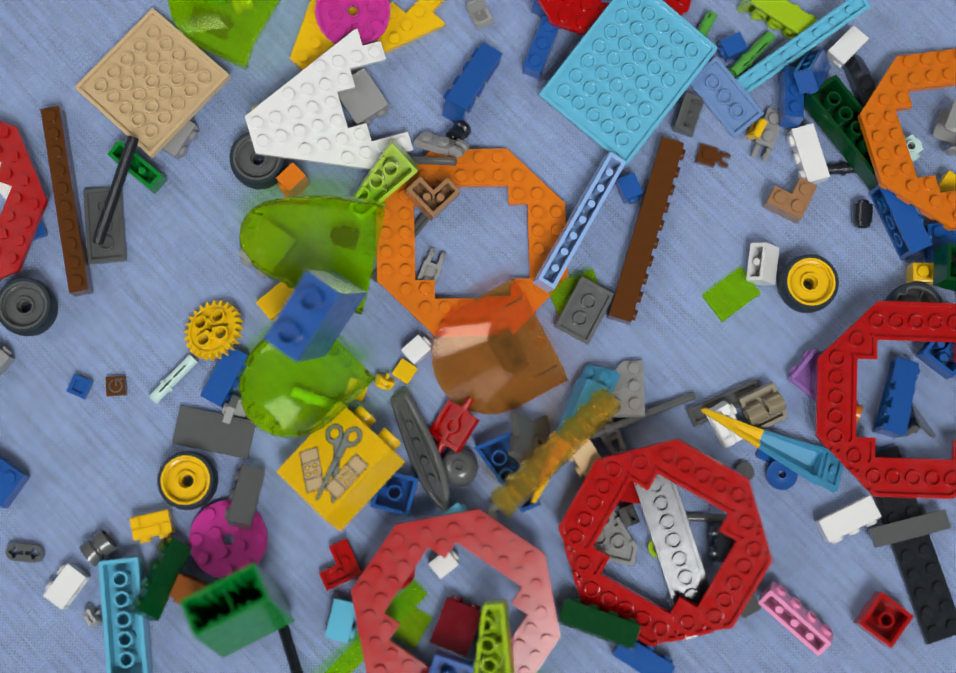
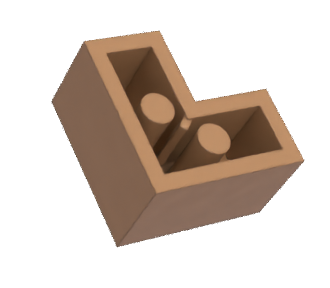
M419 177L406 189L405 195L432 222L459 196L461 191L448 177L434 190Z
M800 177L791 193L774 186L763 208L797 224L802 219L817 185Z

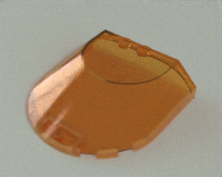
M514 278L453 311L444 320L434 339L432 366L438 384L444 393L457 405L462 406L467 396L474 399L475 401H473L468 410L475 413L499 414L511 411L568 381L555 350L525 294Z

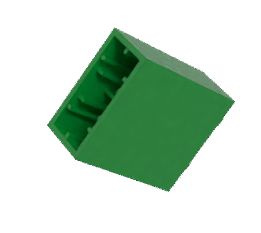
M255 563L179 601L193 637L223 658L294 622L280 586Z

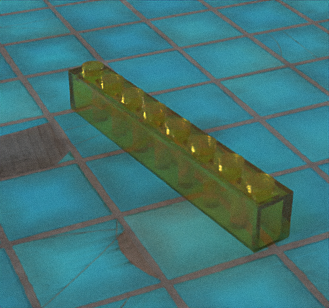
M604 387L600 391L596 390L591 395V400L586 405L583 403L576 410L577 414L572 418H567L562 424L563 427L558 432L554 431L548 437L549 441L544 446L542 444L535 449L534 455L530 459L526 458L520 464V469L516 473L512 472L505 479L506 482L501 487L497 486L492 491V496L490 497L492 503L508 519L621 409V403Z

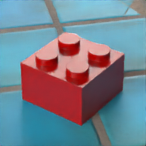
M875 591L853 623L883 646L892 648L914 615L883 592Z

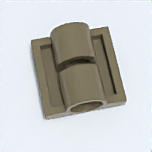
M772 381L737 398L748 425L765 429L788 417L785 410L787 409L786 403Z

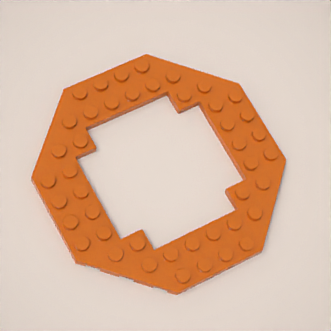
M956 49L896 56L858 115L859 124L878 185L884 190L888 189L895 193L896 197L906 204H912L929 219L937 220L948 231L956 230V190L940 192L935 175L917 178L897 115L898 111L910 110L913 107L909 92L956 86Z
M468 149L460 158L430 151L425 157L456 158L457 165L417 164L418 172L376 207L377 282L406 308L416 320L427 328L435 338L499 337L508 331L514 335L568 278V268H566L555 289L549 293L532 283L566 224L565 202L508 149ZM419 177L432 189L437 188L447 177L457 188L508 187V206L527 205L529 278L510 279L511 297L435 299V280H415L414 207L417 206L405 195V192Z

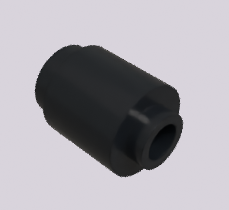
M858 200L853 205V223H855L856 228H870L873 220V204L869 203V200Z

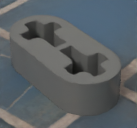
M13 543L6 548V556L12 561L34 563L44 559L45 550L40 545ZM17 547V550L23 551V554H17L15 558V554H12L11 551ZM36 548L40 555L34 559L33 555H28V551H35Z

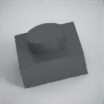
M633 504L618 510L620 520L625 528L640 522Z

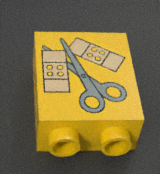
M340 403L276 471L325 521L340 532L405 463L395 452L402 444L385 427L376 435L370 429L377 421L361 405L351 412L343 403Z

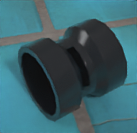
M458 120L447 131L446 137L456 141L459 139L464 141L471 133L470 125L463 120Z

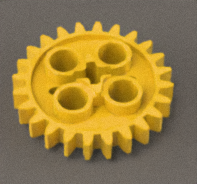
M213 300L212 305L206 302V307L204 308L199 305L200 311L194 310L195 316H189L188 318L191 322L185 324L189 328L183 332L187 335L184 338L187 342L186 347L199 359L202 358L205 361L208 359L214 361L215 357L222 359L223 353L228 356L229 349L235 350L233 344H239L237 338L243 337L239 333V331L244 330L240 325L244 322L240 318L241 314L230 303H225L222 300L219 303Z

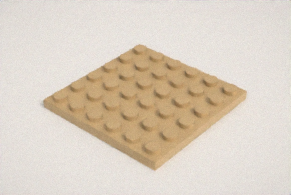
M152 8L74 88L125 135L137 137L139 139L137 145L153 159L226 84L231 76Z

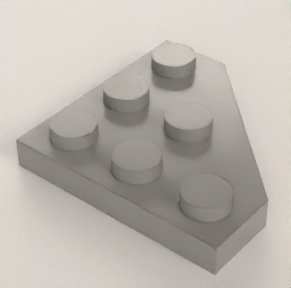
M643 360L623 361L614 370L618 371L620 378L613 393L592 418L645 417Z
M613 511L594 546L611 555L608 561L634 566L638 547L615 511Z

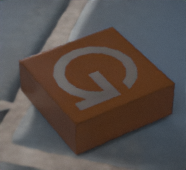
M126 376L106 377L107 397L127 395Z

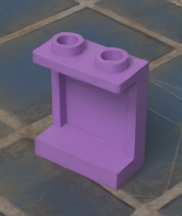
M813 348L810 351L807 349L800 357L802 361L799 365L795 364L789 370L790 376L787 379L816 402V369L819 354L817 353L818 350Z

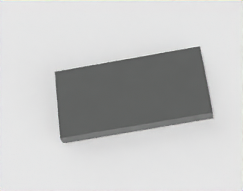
M110 187L83 190L89 265L127 261L123 188L103 245L95 244L92 239Z
M180 406L172 444L248 459L257 422L233 417L230 424L222 422L223 414Z

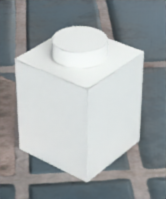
M417 335L401 351L415 366L431 352L430 346L432 344L425 336L421 338Z
M451 550L446 558L439 555L429 563V566L442 579L459 565L457 561L460 558Z

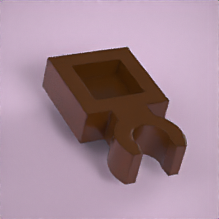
M700 144L695 163L712 168L717 163L721 168H727L728 164L724 163L722 158L729 159L731 155L729 153L718 154L719 148Z

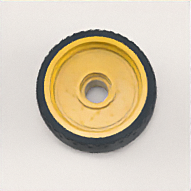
M811 254L799 256L790 261L782 270L778 282L779 294L784 303L789 308H792V310L801 313H813L824 309L833 301L839 287V277L835 267L825 258ZM803 281H808L811 284V289H806Z
M184 451L170 456L162 464L157 477V486L162 498L169 505L181 510H194L204 506L213 498L218 487V474L215 466L207 457L197 452ZM189 475L193 477V484L191 486L185 484V479Z

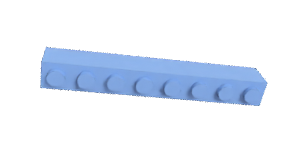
M609 152L602 159L532 283L547 293L555 289L626 163L625 160L612 152Z

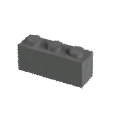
M242 464L241 470L236 471L234 481L237 482L235 489L232 488L231 507L226 508L224 517L227 519L229 526L251 530L265 477V469Z

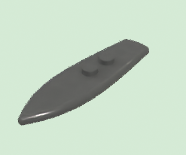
M409 392L400 393L391 400V406L406 452L421 486L435 505L445 513L450 509V488L444 463Z

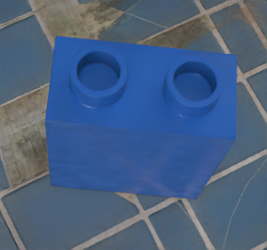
M307 271L264 339L296 362L325 357L367 292L337 271Z

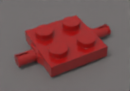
M467 396L462 406L448 400L430 428L431 435L439 442L437 448L440 454L445 446L456 452L461 451L480 420L468 410L473 401H475Z

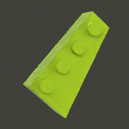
M507 599L487 600L483 605L474 673H515Z

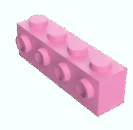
M773 581L760 594L758 604L816 655L819 656L832 644L834 636L832 629L827 624L821 623L812 611L805 609L797 598L789 595L784 586Z

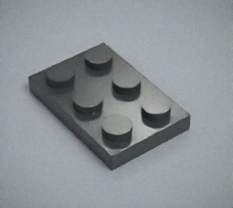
M580 276L554 327L588 345L615 294Z

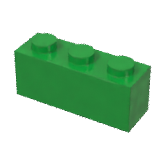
M121 140L107 153L117 164L125 146ZM134 153L128 173L155 195L167 180L144 159Z

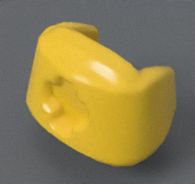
M377 373L374 384L378 388L391 390L395 385V380L389 377L390 373H387L386 376Z

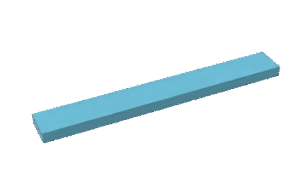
M867 0L845 1L736 80L747 93H750L784 69L785 66L794 62L869 9L871 5Z

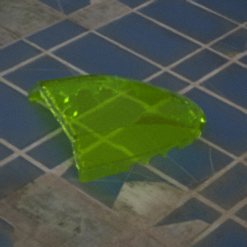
M332 195L297 196L268 200L252 208L245 216L240 228V246L242 251L251 260L253 266L272 279L285 283L289 288L296 289L307 271H337L367 292L354 312L362 315L371 282L386 203L364 198Z

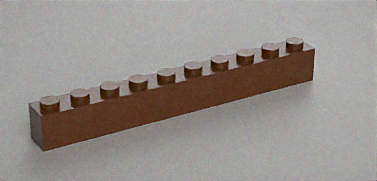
M60 106L43 108L40 110L68 290L75 297L92 294L94 290L90 265L88 264L87 246L66 113Z
M662 137L609 310L608 319L628 325L632 320L635 321L638 310L635 307L637 302H641L643 292L640 290L642 284L646 285L649 274L646 273L648 266H652L654 259L651 253L653 248L656 249L659 243L657 233L662 231L665 220H662L663 213L667 214L670 203L667 202L668 196L673 195L675 185L672 183L674 178H678L681 168L677 166L679 160L683 161L686 152L683 149V142Z

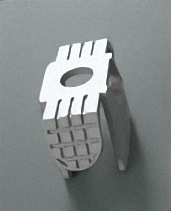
M955 100L950 112L946 109L941 110L938 118L939 124L935 126L932 134L934 138L956 146ZM956 147L947 149L946 155L956 156Z

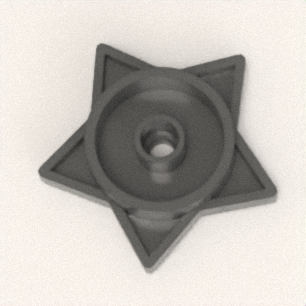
M515 411L510 414L513 431L510 435L508 455L514 457L524 468L531 470L537 481H539L553 444L548 417L544 415L531 420Z

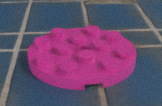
M317 0L315 15L321 32L332 43L337 44L354 29H358L363 46L374 43L384 34L389 25L391 9L389 0ZM352 7L358 9V13L355 16L348 14V10Z
M232 500L219 501L202 510L194 520L189 535V546L192 548L191 554L197 565L209 575L222 579L253 563L258 566L268 546L267 527L257 511L255 512L251 530L227 524V519L224 518L227 507H231ZM226 534H231L234 537L231 545H226L223 542Z

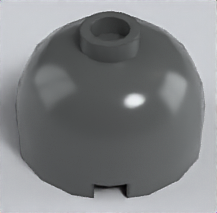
M452 449L442 458L450 485L456 487L467 486L477 476L479 468L477 459L467 449H462L459 452Z

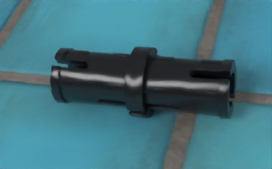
M845 161L826 164L830 175L841 174V176H845L849 173H856L850 164Z

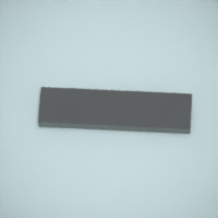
M752 380L686 409L692 426L695 427L709 421L707 416L701 411L703 408L710 409L722 401H726L729 404L732 403L735 409L741 407L737 398L759 388L757 380Z
M946 509L869 528L873 546L877 548L950 529L951 526Z

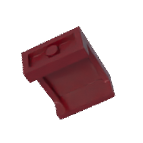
M452 595L451 598L447 597L430 643L466 657L481 621V606L472 602L470 605L462 603V598Z

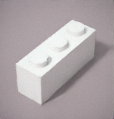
M814 124L791 129L787 136V143L789 147H792L793 162L795 165L797 164L799 169L798 178L801 177L813 184L826 181L830 174Z
M870 495L864 496L814 522L824 542L835 544L843 540L842 536L846 534L851 536L860 531L859 528L864 525L869 527L876 524V519L882 516Z

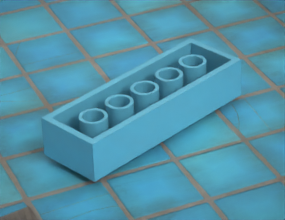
M143 557L99 561L107 673H153L148 619L131 611L133 599L136 595H139L142 588L141 582L145 577Z

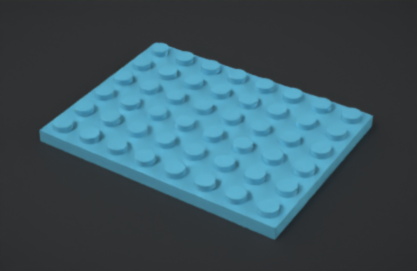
M611 0L538 96L607 153L612 152L625 160V167L718 47L663 0Z

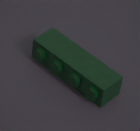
M166 538L160 542L157 548L158 554L149 565L150 571L141 582L142 588L139 595H136L133 599L132 612L150 621H159L177 576L181 573L189 556L191 547L174 538Z
M577 598L565 599L558 618L559 624L634 651L641 631L638 621L627 618V620L621 619L619 614L608 611V613L602 612L600 607L590 604L588 607L583 605L582 601Z

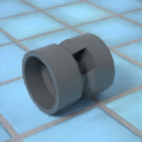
M103 529L93 536V541L87 540L79 547L83 556L93 566H97L99 561L105 559L104 554H112L118 548L114 540Z

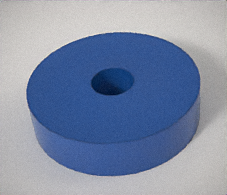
M773 460L766 468L765 477L773 488L786 490L796 483L798 474L777 460ZM780 471H783L785 474L783 478H780L778 475Z

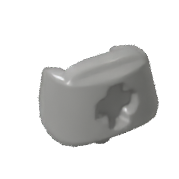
M89 606L83 613L86 622L92 628L103 623V619L99 615L101 610H96L93 606Z

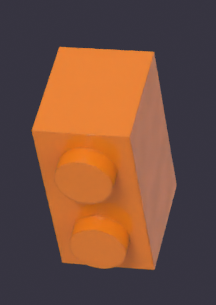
M293 162L276 177L279 183L277 186L285 197L288 198L290 196L293 200L310 185L306 175Z

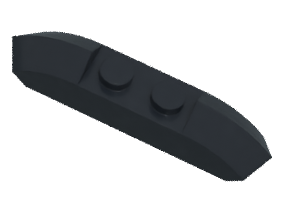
M854 54L842 67L854 97L864 108L875 91L876 86L864 60L859 55Z

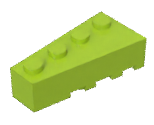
M741 0L736 9L741 14L743 11L751 14L750 18L755 21L761 20L766 22L767 27L772 30L783 31L782 35L791 40L818 21L814 15L807 14L799 5L792 4L787 0Z
M394 138L388 143L349 200L348 207L360 220L418 172L417 163Z

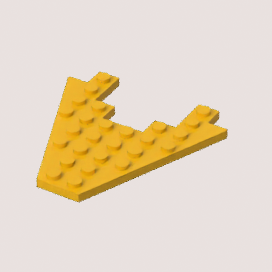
M310 0L290 56V61L302 71L335 45L323 35L318 26L315 15L317 0ZM418 0L407 13L391 2L389 25L384 34L375 42L381 41L384 54L443 28L445 22L435 15L434 12L445 0ZM355 7L348 10L349 15L355 16L358 13V9Z

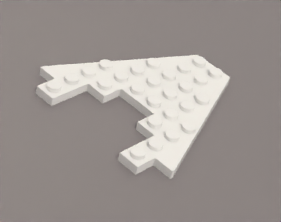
M354 29L245 115L255 154L370 170L392 138L406 152L413 151L408 132L371 141L366 123L348 128L339 100V92L355 88L350 70L386 60L381 41L362 46L358 29Z

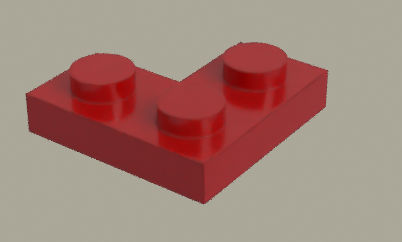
M347 538L329 546L336 565L319 573L326 591L362 574V570Z

